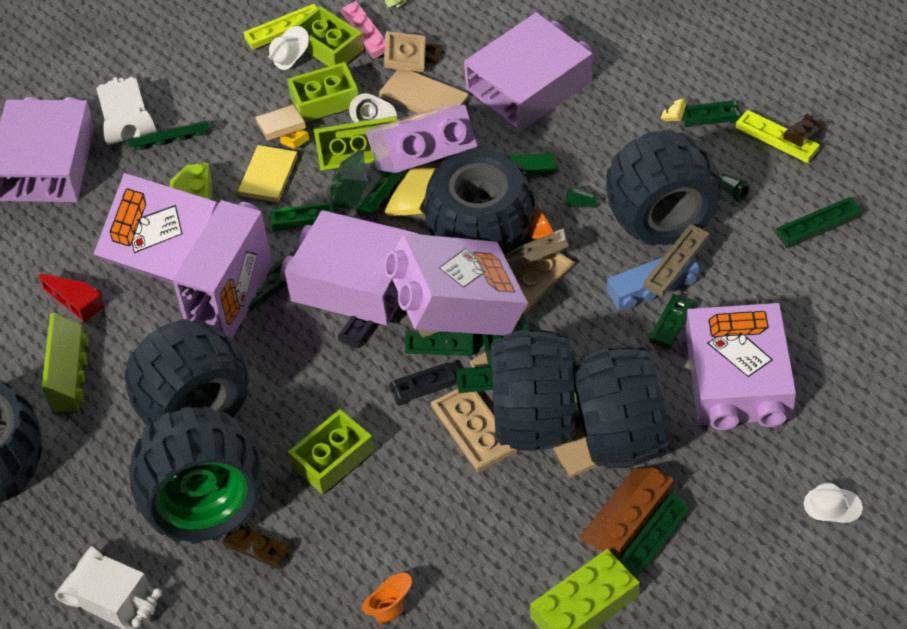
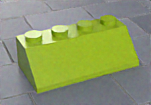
M396 116L315 128L314 134L320 170L375 162L365 130L396 121Z
M208 163L187 165L170 180V187L212 200V177Z
M50 313L42 389L51 412L79 411V404L84 399L81 384L85 383L83 365H87L85 347L89 346L88 334L84 333L82 325L56 313Z

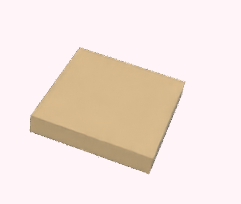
M386 31L384 68L424 72L426 36Z
M294 105L255 117L257 125L268 141L306 128L304 120Z
M582 425L575 428V435L570 442H562L561 446L553 448L570 478L597 467L591 461Z

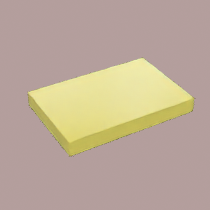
M258 145L238 189L239 196L279 203L297 160V152Z
M441 162L422 164L405 170L385 210L388 217L423 214L428 181L434 170L442 165Z

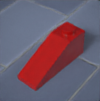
M42 273L38 276L42 288L84 323L104 308L103 295L96 287L92 288L85 282Z

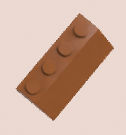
M655 468L633 469L579 536V539L601 552L608 549L619 559L666 497L673 492L674 479Z

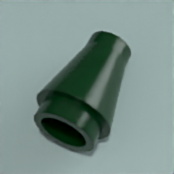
M725 173L720 175L721 186L734 199L742 200L748 195L750 186L746 180L729 176Z
M576 187L568 188L565 205H570V208L596 207L597 195Z

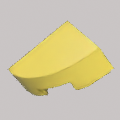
M683 99L675 101V104L668 110H664L661 119L664 121H681L687 102Z

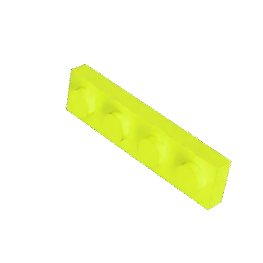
M312 4L243 32L244 38L252 50L271 43L317 7L315 4Z
M749 110L736 122L737 129L806 163H809L819 151L820 145L813 141H809L804 146L799 147L782 139L784 132L787 130L786 128Z

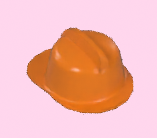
M539 203L538 208L535 209L534 220H531L527 235L535 240L554 233L543 215Z
M398 573L389 577L374 593L364 600L362 611L365 614L373 615L380 625H385L399 617L404 610L403 597L408 593L413 583L412 577L408 573Z

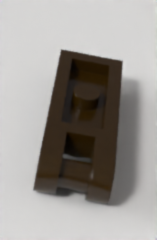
M807 113L802 120L784 132L782 139L802 147L824 130L826 122L821 119L818 121Z
M242 525L236 531L227 533L222 541L224 546L276 569H281L284 564L283 559L285 556H289L293 550L292 546L284 541L279 542ZM273 550L276 551L275 555H270Z

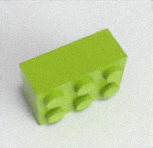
M321 6L294 25L304 28L309 35V43L305 51L328 67L343 62L347 64L364 50L362 32Z
M345 62L287 79L290 97L304 122L348 110L352 100L358 96V88Z
M339 409L289 450L288 456L291 468L323 495L373 453L374 447L372 436Z

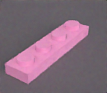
M357 1L339 9L345 22L362 32L363 45L371 57L374 59L384 54V37Z

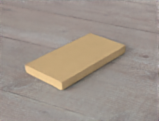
M397 69L379 91L380 98L417 113L443 105H465L469 100V94L413 71Z
M554 252L539 261H532L520 269L512 270L528 302L523 311L524 316L575 267L574 261L559 252Z
M458 389L431 402V407L477 472L518 452L517 449H511L509 445H500L497 442L494 414L478 392L458 393Z

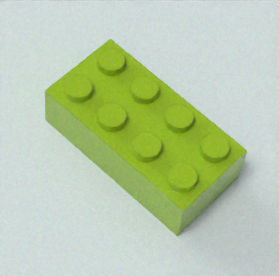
M606 549L530 604V616L540 629H596L639 597L640 582Z

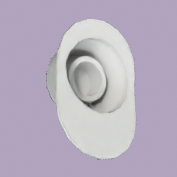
M294 26L288 29L281 37L275 38L269 46L270 60L274 61L275 65L282 70L290 69L308 47L309 35L307 31L302 27Z
M360 94L350 103L349 112L354 122L396 116L397 118L396 110L390 103L371 94Z
M831 483L817 486L809 491L804 499V508L808 515L821 521L850 523L857 520L863 510L862 502L856 494L849 490L840 489Z

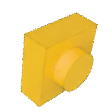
M304 130L280 137L281 144L294 149L309 140L308 132Z

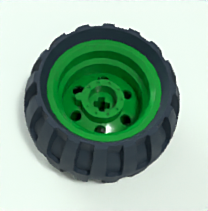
M210 407L181 408L180 411L171 414L168 412L160 416L158 421L146 427L142 438L138 439L131 458V490L140 513L159 534H165L176 542L188 541L191 544L211 539L214 541L231 531L234 532L239 529L241 524L254 513L262 489L261 460L248 432L230 415L223 411L221 413Z

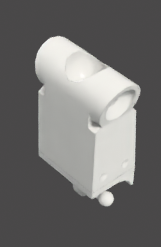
M115 77L112 81H108L107 84H100L96 88L105 119L104 138L107 145L126 141L132 137L156 133L153 120L144 108L136 78L117 79Z
M92 546L89 547L78 562L76 569L66 578L55 593V597L60 602L69 606L82 607L84 610L122 629L140 627L143 619H147L149 615L154 614L157 600L162 596V590L159 588L152 589L144 573L106 556L103 557Z

